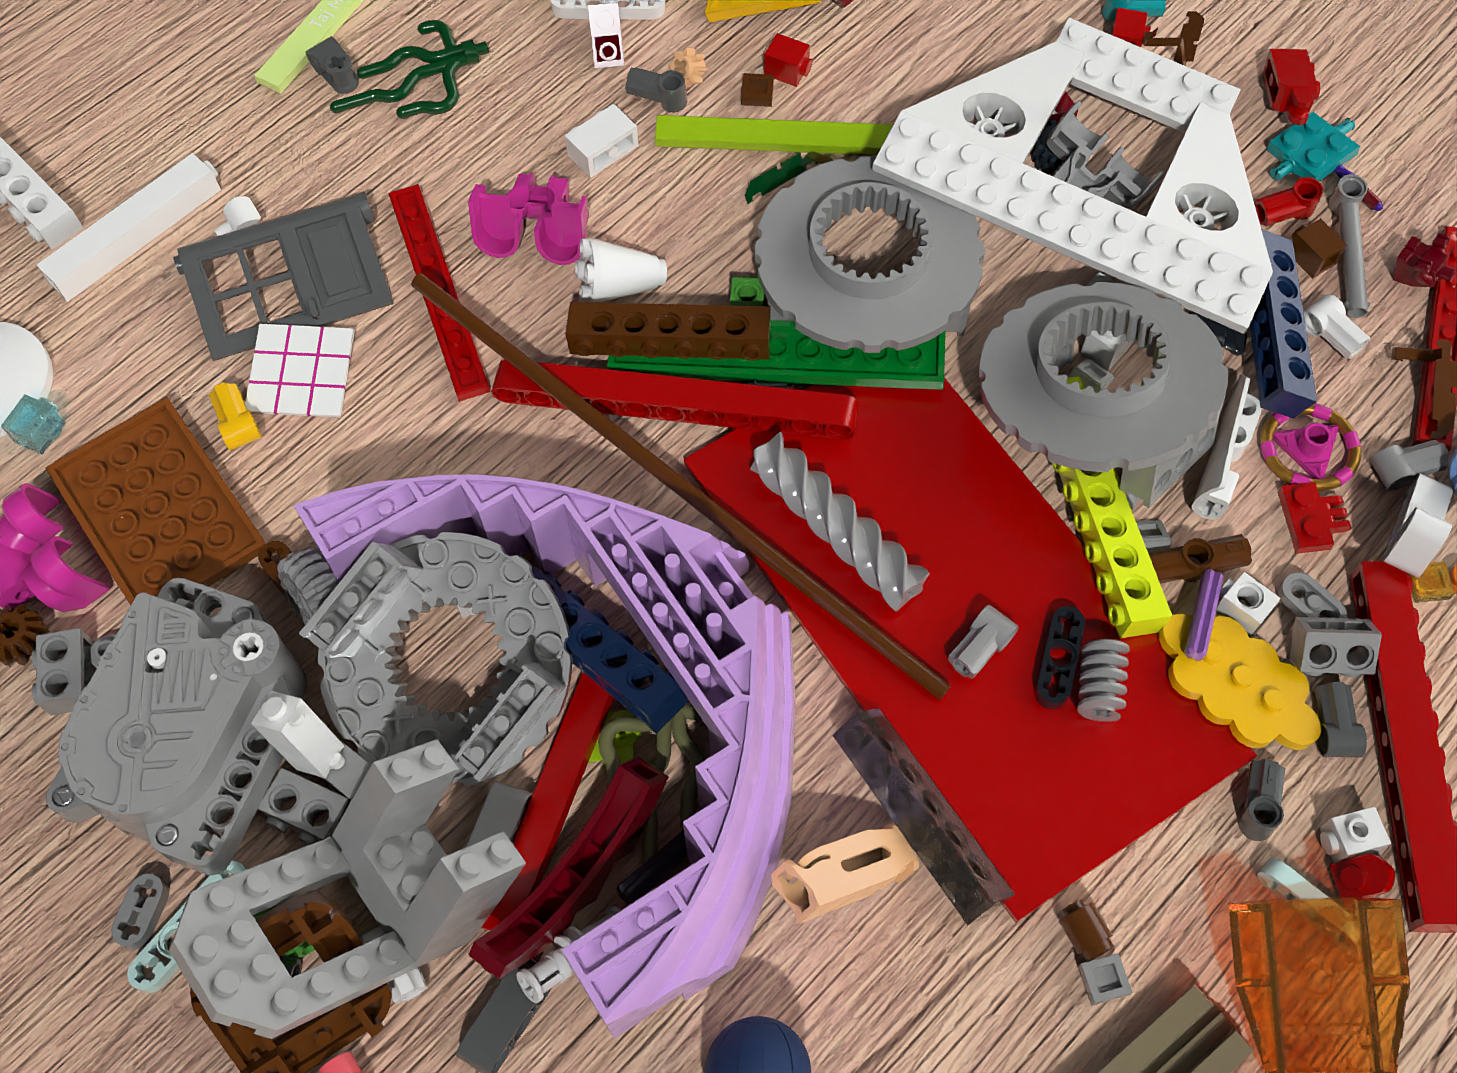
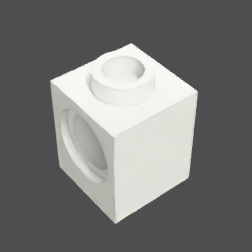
M1244 572L1236 582L1229 579L1221 588L1219 598L1222 600L1218 604L1216 612L1221 616L1230 617L1238 621L1250 637L1281 598ZM1238 598L1246 600L1251 607L1241 604Z

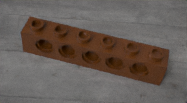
M570 302L565 336L570 354H578L580 356L611 355L614 357L645 356L648 358L678 357L688 359L693 357L716 360L724 358L746 359L750 361L758 359L769 360L772 330L771 306Z

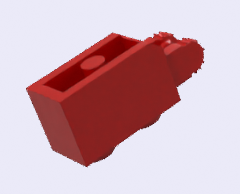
M1270 49L1262 73L1270 106L1278 112H1286L1287 118L1292 124H1305L1309 117L1308 112H1310L1314 100H1317L1320 94V82L1316 81L1314 63L1310 61L1307 49Z

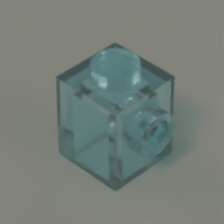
M24 394L1 427L14 443L43 455L52 441L60 435L66 423L58 414L57 410L59 408L53 402L44 397H40L38 400Z

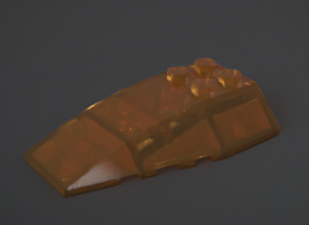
M1330 897L1264 899L1229 903L1235 985L1265 1073H1397L1400 1040L1403 1037L1406 1001L1409 998L1410 991L1401 899Z

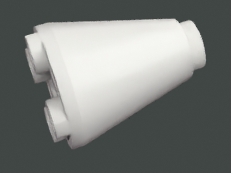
M594 238L580 239L579 249L582 260H576L575 277L576 279H581L582 282L579 288L580 302H605L656 289L658 285H665L667 265L664 259H658L655 255Z

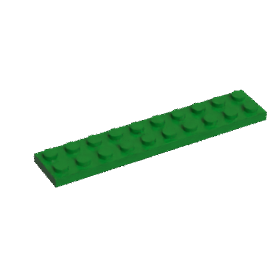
M771 320L769 360L758 359L750 361L731 358L716 360L693 357L688 359L678 357L648 358L645 356L614 357L609 355L607 363L608 370L703 380L753 381V379H757V381L787 382L794 384L943 390L946 330L929 341L907 349L897 351L894 348L887 347L882 349L880 353H864L857 347L841 350L815 341L796 330L794 321Z

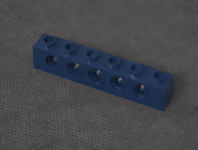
M1261 229L1273 273L1250 322L1260 408L1294 419L1315 404L1317 397L1293 241Z
M532 565L533 575L539 580H546L555 593L564 611L568 625L574 623L568 626L570 637L566 641L567 651L572 654L573 665L657 734L688 703L685 693L670 671L665 672L658 666L659 663L656 658L646 649H643L641 652L633 646V641L624 631L618 629L615 632L608 626V621L599 611L593 609L590 612L586 609L584 602L574 591L569 590L565 592L560 588L561 584L550 572L546 571L543 574ZM625 662L622 666L615 667L617 664ZM645 683H651L645 688H640Z

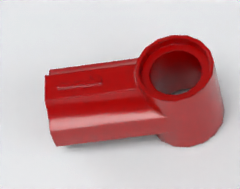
M1304 177L1297 180L1292 188L1256 199L1254 205L1260 225L1267 227L1291 218L1308 219L1313 215L1323 194L1322 184L1314 178Z

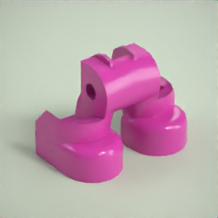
M530 172L528 175L518 174L514 187L508 192L507 196L486 194L485 185L475 184L468 200L472 238L480 251L496 258H506L513 255L518 249L523 236V219L529 218L538 219L534 228L535 244L537 251L543 258L558 265H569L580 258V239L587 237L588 202L587 196H582L579 204L569 203L568 179L556 178L555 175H551L547 186L542 187L536 186L533 172Z
M27 483L20 485L2 501L3 514L0 516V606L3 609L5 605L15 609L19 604L24 605L36 596L47 606L61 612L84 609L110 590V588L104 583L79 574L63 561L60 556L73 545L70 541L55 536L63 530L62 525L44 517V515L60 504L61 500Z

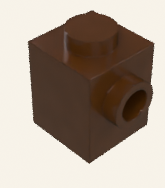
M1321 218L1309 226L1307 224L1301 225L1291 236L1295 260L1312 279L1336 265L1347 247V244L1338 236L1336 231L1330 228Z

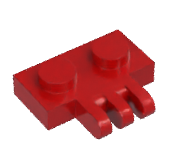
M1316 482L1282 485L1277 493L1296 554L1330 550L1334 545L1333 533L1347 532L1352 529L1349 520L1335 521L1348 516L1346 508H1336L1344 504L1341 495L1320 497Z

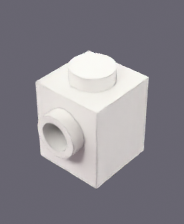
M1375 807L1331 818L1319 828L1321 831L1320 840L1322 847L1328 855H1331L1334 863L1368 853L1377 854L1391 844Z

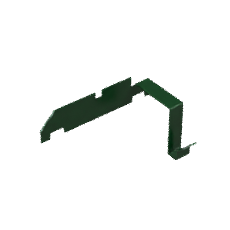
M816 152L805 156L804 159H802L801 153L794 155L781 163V169L778 170L777 166L750 181L745 194L747 204L753 201L752 197L761 192L763 196L807 170L806 165L813 161L817 165L818 163L823 164L833 161V159Z

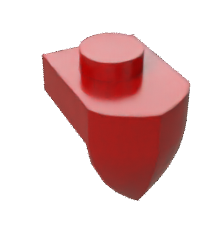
M1368 853L1330 865L1341 901L1344 904L1388 893L1394 886L1395 871L1393 867L1382 857Z

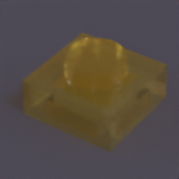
M1445 561L1430 563L1419 578L1407 573V575L1412 577L1413 581L1412 597L1414 603L1450 600L1455 595Z

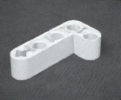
M1421 473L1416 476L1404 497L1383 557L1384 562L1417 578L1422 575L1451 531L1452 524L1445 521L1444 518L1453 488Z

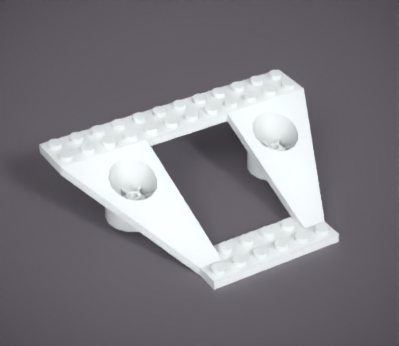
M1068 18L1056 42L902 110L873 163L872 170L1129 284L1153 291L1154 295L1161 298H1171L1182 304V307L1243 334L1249 327L1273 273L1230 118V112L1241 89L1072 18ZM1070 81L1071 85L1185 133L1146 217L1024 164ZM977 119L978 122L976 125H974L969 121ZM1177 207H1182L1184 215L1180 214ZM1219 223L1222 231L1213 228L1214 225Z

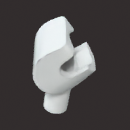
M246 196L235 197L223 209V214L227 221L214 231L219 236L257 224L261 216L250 198Z

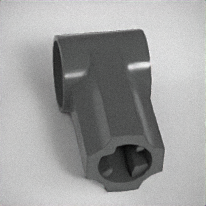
M631 67L625 85L627 94L660 102L661 107L668 112H679L686 107L688 101L685 79L680 72L670 70L659 74Z
M1331 682L1319 685L1315 689L1321 722V734L1317 740L1320 755L1322 757H1363L1367 748V738L1363 725L1357 724L1351 685H1346L1344 682Z
M1267 759L1253 760L1249 765L1244 812L1239 819V828L1242 834L1250 840H1267L1283 821L1284 812L1281 802L1285 768L1280 766L1279 762ZM1254 813L1263 815L1268 824L1260 823L1255 818Z

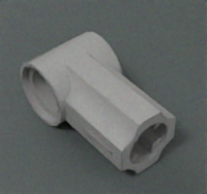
M1433 440L1401 449L1399 445L1389 446L1374 454L1370 460L1386 490L1392 491L1408 485L1419 473L1429 475L1445 470L1449 465V452L1444 443Z
M989 604L974 620L970 627V632L949 655L948 661L962 676L973 679L996 651L1001 652L1016 634L1019 626Z

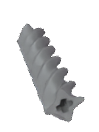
M779 432L768 443L754 450V462L750 470L759 474L766 487L781 496L793 513L805 519L811 530L819 538L830 543L840 559L855 567L859 576L866 584L880 591L886 603L893 610L898 611L911 598L923 591V583L929 576V571L922 566L908 564L905 549L901 544L882 540L880 526L874 519L857 517L854 500L845 494L832 493L830 477L826 473L808 470L807 458L803 451L795 448H784L782 432Z

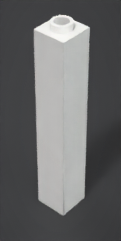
M193 153L39 262L37 267L48 283L69 302L221 191L216 180L218 176L217 171L207 160L202 162Z

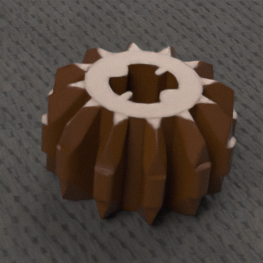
M21 604L15 609L5 605L3 614L0 615V662L11 667L17 662L19 665L26 666L27 658L30 655L32 656V651L36 649V636L50 632L48 626L43 622V617L37 611L30 610L27 606Z

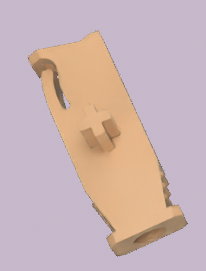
M889 823L882 829L865 830L820 846L807 853L797 863L787 860L771 874L772 886L793 909L795 918L801 924L869 897L879 889L885 888L892 881L897 883L905 881L919 869V860L899 826ZM794 877L798 879V880H797L796 882H794L793 884H789V883H788V882L791 881Z

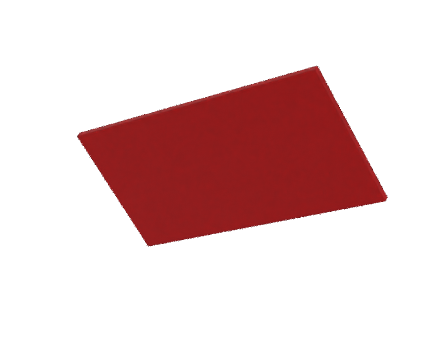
M945 377L943 390L813 384L805 390L844 394L858 400L859 410L854 437L847 440H837L782 433L784 448H795L803 451L807 458L808 470L821 471L830 477L832 493L845 494L854 500L857 517L874 519L880 526L882 540L901 544L905 549L908 564L919 565L929 571L930 574L923 583V591L911 598L898 611L893 610L886 603L880 591L870 587L862 580L855 567L840 559L831 544L819 538L811 530L805 519L793 513L781 496L767 488L759 474L750 470L754 462V450L768 443L778 433L736 428L684 458L685 467L709 498L951 685L945 696L941 700L937 699L745 548L1015 923L1028 916L1257 757L1251 747L1240 743L1232 735L1229 725H1220L1209 721L1201 713L1197 700L1182 696L1172 687L1169 680V668L1174 659L1163 650L1159 642V636L1156 633L1119 638L1116 627L1109 620L1108 605L1104 594H1101L1098 590L1097 575L1093 564L1086 558L1084 545ZM990 604L1017 624L1019 628L1007 646L1001 652L996 651L973 679L964 677L953 668L952 664L948 661V657L970 632V627L977 616ZM1071 606L1078 609L1085 618V628L1072 689L1066 703L1062 707L1047 709L1037 702L1034 691L1048 628L1057 609ZM1064 618L1062 622L1064 628L1060 639L1067 640L1072 626L1071 620ZM1111 639L1124 642L1130 647L1128 653L1121 655L1129 660L1127 667L1120 668L1127 672L1128 679L1117 683L1126 686L1127 693L1116 697L1125 700L1127 704L1124 709L1115 710V712L1121 715V718L1117 721L1090 720L1081 716L1077 711V705L1081 701L1078 697V691L1082 687L1079 683V677L1082 674L1080 664L1083 660L1081 650L1091 640ZM1055 649L1050 652V658L1055 664L1064 666L1070 663V657L1064 650ZM1053 675L1049 687L1045 688L1049 690V696L1055 698L1057 693H1060L1056 690L1060 676Z

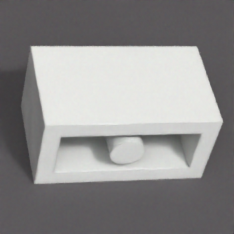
M615 104L597 112L594 117L582 125L574 127L565 135L568 156L590 178L639 146L637 125Z

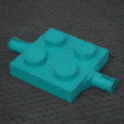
M1312 112L1308 115L1309 117L1305 124H1294L1270 140L1267 151L1278 158L1281 163L1271 169L1270 176L1272 179L1275 178V181H1279L1287 174L1293 173L1303 178L1310 177L1321 181L1339 165H1344L1358 154L1360 145L1345 135L1355 128L1354 121H1350L1351 118H1346L1338 125L1333 126Z

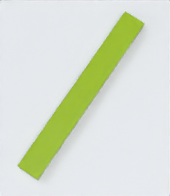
M657 115L655 146L878 155L894 124Z

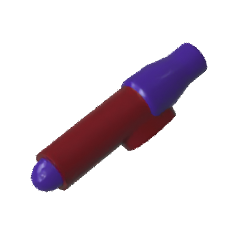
M1342 164L1334 170V173L1340 179L1345 175H1355ZM1368 188L1362 201L1372 211H1381L1383 209L1382 200Z

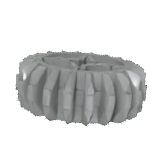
M304 548L300 551L296 550L279 561L277 571L281 586L291 604V608H293L297 618L305 626L339 582L330 570L328 563L324 562L321 555L310 548Z

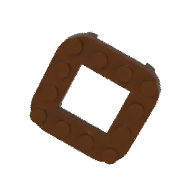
M309 891L306 894L292 897L255 919L278 957L306 940L309 945L314 947L324 963L364 945V942L341 907L319 891ZM385 983L289 1030L277 1039H270L254 1034L255 1029L232 1022L229 1027L212 1022L189 985L191 1004L195 1015L202 1017L240 1073H305L366 1032L369 1033L371 1038L378 1034L384 1027L382 1022L389 1011L392 998L389 985Z

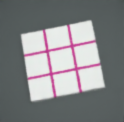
M259 324L245 401L247 410H250L251 413L341 418L355 330L353 328Z

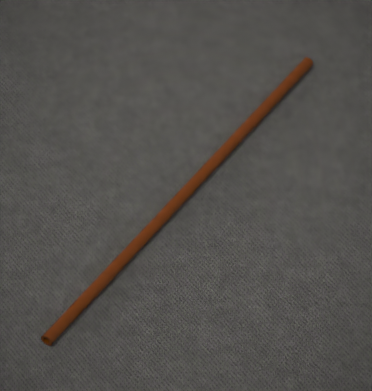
M422 273L417 274L413 278L411 286L933 696L939 700L945 696L951 685Z

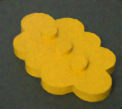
M1182 613L1172 615L1167 624L1159 631V642L1163 650L1174 659L1169 668L1170 683L1182 696L1197 700L1200 711L1206 719L1215 724L1229 725L1232 735L1240 743L1251 748L1266 747L1275 739L1288 749L1303 750L1318 740L1321 734V722L1311 707L1304 703L1309 695L1307 678L1295 666L1280 662L1276 650L1270 643L1263 639L1249 638L1245 628L1238 621L1226 616H1217L1214 618L1207 654L1203 660L1196 661L1193 658H1187L1184 653L1192 620L1191 615Z

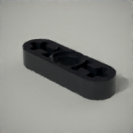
M1071 606L1057 609L1048 628L1034 691L1037 702L1047 709L1062 707L1066 703L1072 689L1085 628V618L1078 609ZM1064 618L1070 619L1072 626L1067 640L1060 639L1064 628L1062 624ZM1055 649L1064 650L1070 657V663L1064 666L1055 664L1050 658V652ZM1053 675L1060 676L1056 690L1060 693H1057L1055 698L1050 697L1049 690L1045 689L1049 687Z

